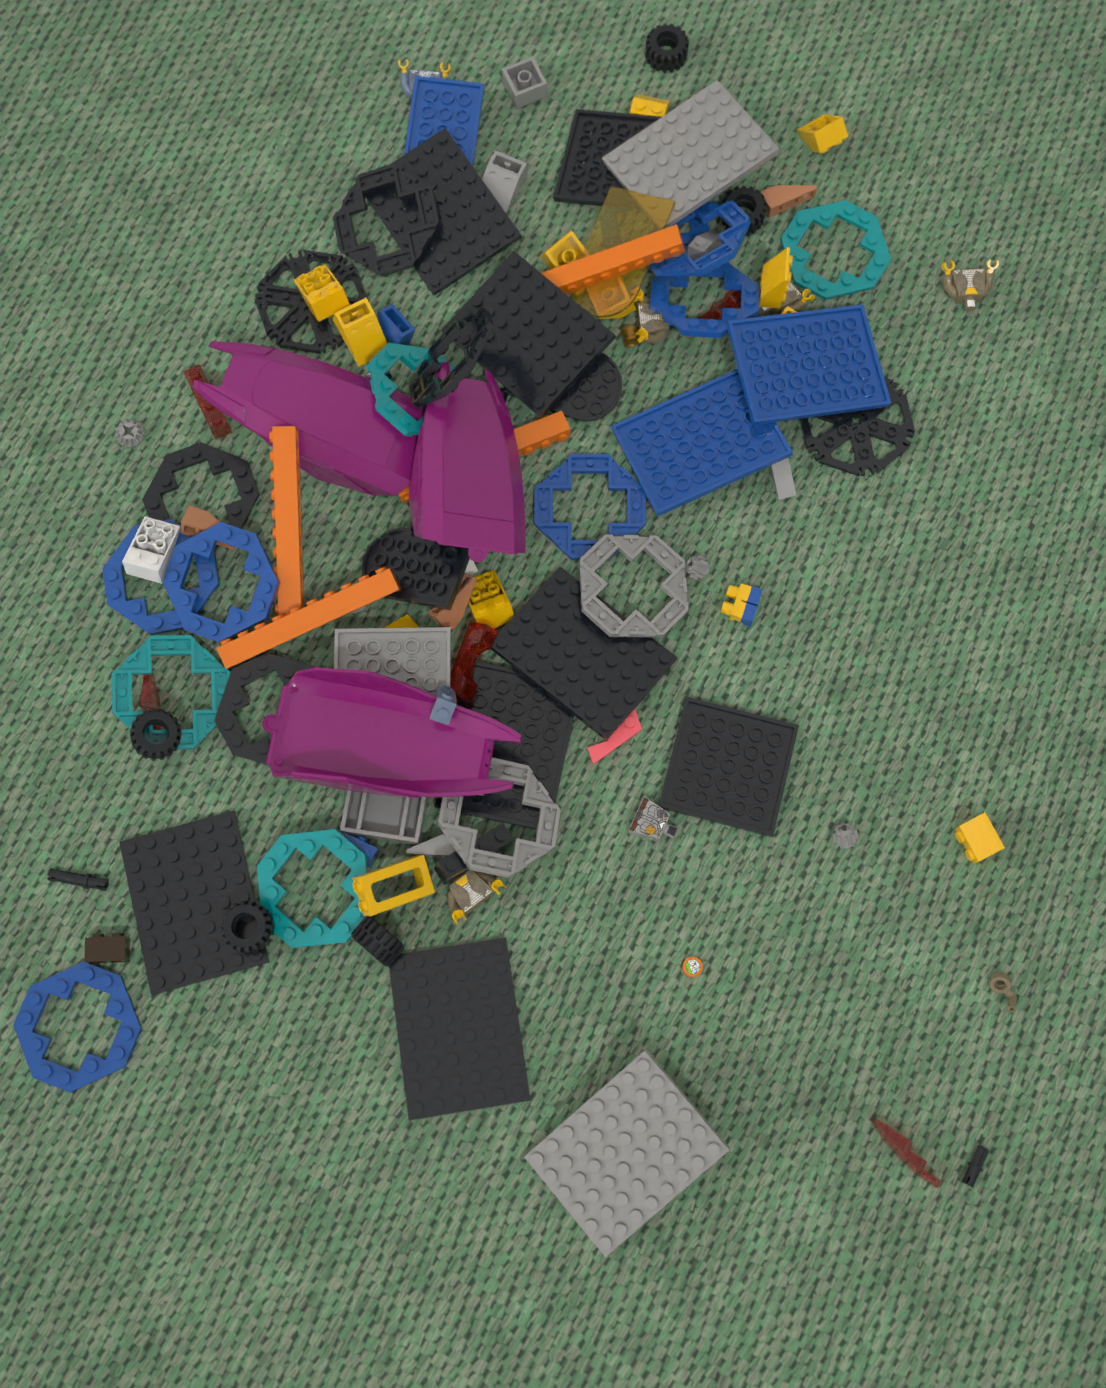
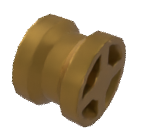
M631 325L621 330L625 347L640 344L637 340L640 336L635 334L639 330L637 326Z

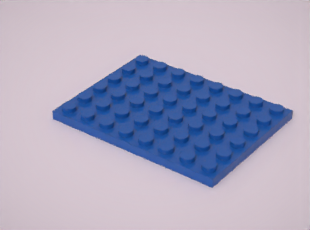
M863 304L728 320L726 323L752 425L889 407L892 404Z
M738 369L611 426L657 517L793 456V451L776 422L752 425Z

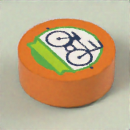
M689 957L683 962L682 969L688 977H697L702 972L703 965L697 957Z

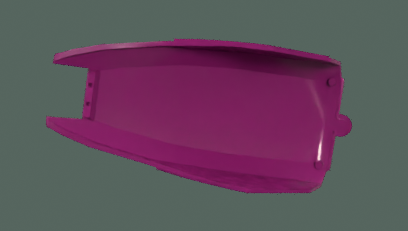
M210 342L209 347L232 354L233 356L221 387L194 380L193 388L219 411L259 435L272 447L273 442H270L269 432L272 431L273 426L299 427L300 468L317 480L369 495L396 496L410 485L418 435H403L376 411V398L372 394L371 379L323 361L276 348L239 342ZM396 390L390 396L393 401L417 422L425 414L427 405L417 407L412 403L411 397Z
M442 362L434 379L438 376L443 380L451 372L449 362ZM486 368L484 369L486 382L463 378L453 393L450 392L448 396L427 404L416 444L409 490V504L414 535L422 539L436 541L441 545L468 548V556L474 562L485 560L488 551L514 555L526 553L523 483L514 428L500 388L493 374Z
M319 667L296 671L289 683L282 688L277 714H269L262 721L264 730L272 734L266 763L270 766L273 777L339 790L407 798L463 797L512 789L514 782L488 779L494 741L521 743L522 736L512 728L488 716L458 705L455 707L449 725L431 720L429 716L436 701V695L372 671Z

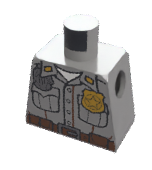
M643 797L628 830V834L659 842L662 834L673 838L677 827L667 823L670 817L667 811L646 797Z

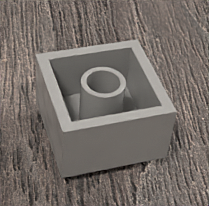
M534 57L502 68V82L516 109L548 97L547 82Z

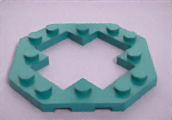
M846 200L798 211L780 240L783 249L789 247V255H793L790 271L794 284L803 289H810V293L824 300L851 295L864 290H873L891 261L877 216ZM838 217L867 232L859 246L872 252L874 255L859 278L843 270L834 284L804 268L812 254L798 247V244L812 222L828 230L835 218Z
M388 343L367 364V370L371 375L372 394L376 398V411L403 435H419L424 415L417 422L390 398L398 386L385 374L399 359L414 372L423 361L427 362L429 348ZM442 355L438 357L439 367L442 362H448ZM449 363L450 370L452 371L454 366Z
M191 635L150 636L142 646L136 649L112 673V714L129 729H131L133 721L136 720V716L143 714V711H132V675H152L151 656H191V674H211L212 710H192L193 729H181V739L177 750H192L217 726L214 720L231 672L225 666H222L212 654L199 645ZM153 725L144 730V738L151 744H161L168 737L167 730H153Z
M338 829L281 835L257 865L260 905L265 907L269 914L272 915V922L275 923V927L272 928L274 933L291 948L348 942L352 937L351 933L366 917L359 909L358 903L360 901L353 889L354 881L352 877L367 873V854ZM323 846H325L352 869L340 886L355 899L333 927H330L317 916L307 929L304 930L277 907L289 890L280 884L275 877L297 849L308 859L313 860Z

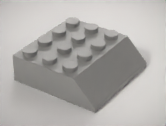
M347 791L340 831L355 837L359 835L368 839L416 846L421 844L429 797H393Z

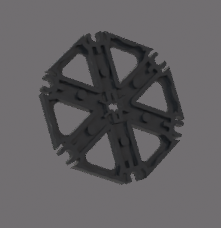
M299 250V256L293 258L292 254L289 253L290 261L285 256L257 286L258 292L263 293L260 295L255 294L256 299L254 300L267 337L269 336L271 341L278 337L275 341L277 346L280 345L281 348L321 354L320 347L326 353L325 348L330 345L335 350L334 343L336 342L339 348L344 343L341 335L333 334L328 318L318 322L311 310H308L309 307L299 289L274 286L272 284L286 270H290L293 273L294 279H296L301 274L310 272L309 264L311 262L328 263L333 265L329 270L340 285L347 280L354 282L359 296L358 298L347 297L349 304L352 305L364 298L368 300L357 267L354 266V263L345 266L348 260L341 255L303 250L305 254L303 256ZM269 305L291 308L276 325L270 323L266 308ZM309 319L316 341L313 344L293 342L291 340L292 336Z
M884 377L892 403L890 406L894 403L901 406L904 418L903 425H896L876 418L889 407L817 416L815 418L835 424V426L820 438H814L811 433L809 418L800 419L806 450L811 447L808 452L809 454L813 451L818 452V455L815 457L816 461L823 457L819 461L820 464L858 477L861 473V476L864 477L866 469H869L871 475H874L876 468L878 474L909 449L911 442L907 441L906 437L913 438L915 429L906 393L901 396L904 390L895 391L894 388L897 386V383H893L892 379ZM853 418H861L859 421V425L857 423L851 425L853 422ZM870 436L894 444L896 446L895 450L883 459L875 458ZM849 439L851 440L855 463L853 464L834 459L831 456L833 451Z

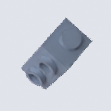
M446 685L436 687V701L429 716L431 720L449 725L457 705L456 692L451 687Z

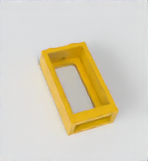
M415 855L352 877L354 881L353 889L360 901L358 906L364 916H373L435 893L424 855ZM413 870L418 888L380 902L375 901L371 889L373 883Z

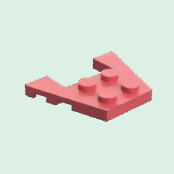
M635 709L608 741L588 747L593 765L642 730Z

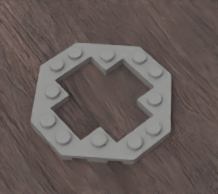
M604 535L579 560L581 610L609 637H663L689 610L686 594L685 560L657 535H649V537H639V535ZM617 550L630 562L642 551H645L670 574L659 588L672 600L651 621L635 610L623 622L597 598L607 587L608 583L595 572Z
M492 758L488 778L511 781L514 784L524 786L521 804L540 808L535 842L516 838L513 856L474 849L477 830L458 826L463 797H442L437 824L469 870L510 878L554 849L561 809L556 803L554 804L549 797V793L542 783L538 782L528 765Z

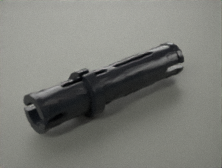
M50 868L47 876H51L47 878L48 881L82 886L83 889L93 888L106 891L109 883H106L109 882V879L95 877L89 873L84 875Z

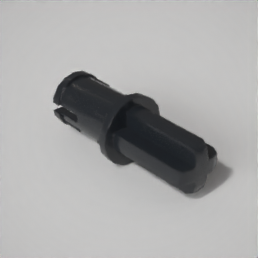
M981 1145L977 1146L971 1161L967 1163L969 1166L961 1182L974 1188L980 1171L984 1170L982 1167L989 1153L987 1148Z

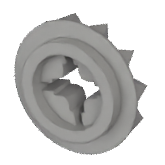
M126 419V421L120 422L119 426L115 428L117 441L125 447L136 446L144 438V428L135 419ZM125 428L130 431L132 430L134 436L127 434Z

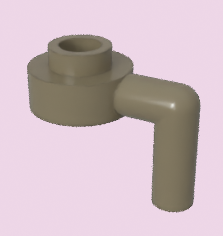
M996 972L990 978V987L994 992L1004 993L1008 997V1011L1014 1013L1016 1011L1017 995L1011 989V978L1006 973Z

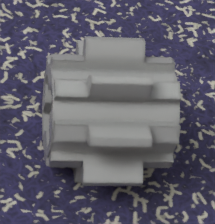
M699 555L697 558L694 556L689 558L685 568L686 572L690 574L689 577L695 580L706 577L710 568L709 563L705 561L706 558Z
M850 823L837 825L835 833H833L834 842H837L838 846L842 849L854 847L856 839H858L857 829H853V825L851 826Z

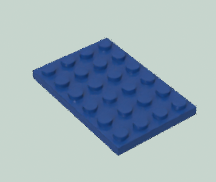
M415 76L404 155L445 128L473 166L484 84Z

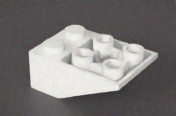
M144 517L122 561L126 574L162 584L181 527Z

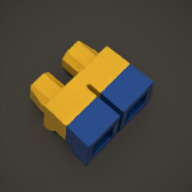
M740 584V587L729 585L726 597L736 600L734 604L724 601L721 613L730 616L729 620H736L744 623L743 625L751 627L763 589L745 584Z

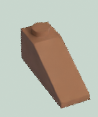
M776 185L771 188H765L760 194L764 195V200L767 202V216L770 218L814 198L817 187L816 185Z
M189 505L181 521V534L193 537L220 523V521L208 511ZM217 541L216 545L232 550L236 549L234 546Z
M467 573L464 574L451 611L433 607L428 612V615L439 627H451V630H453L462 620L477 580L474 576Z

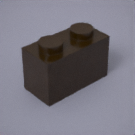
M112 933V937H104V934H92L91 938H85L84 962L89 964L130 962V938L124 936V933Z

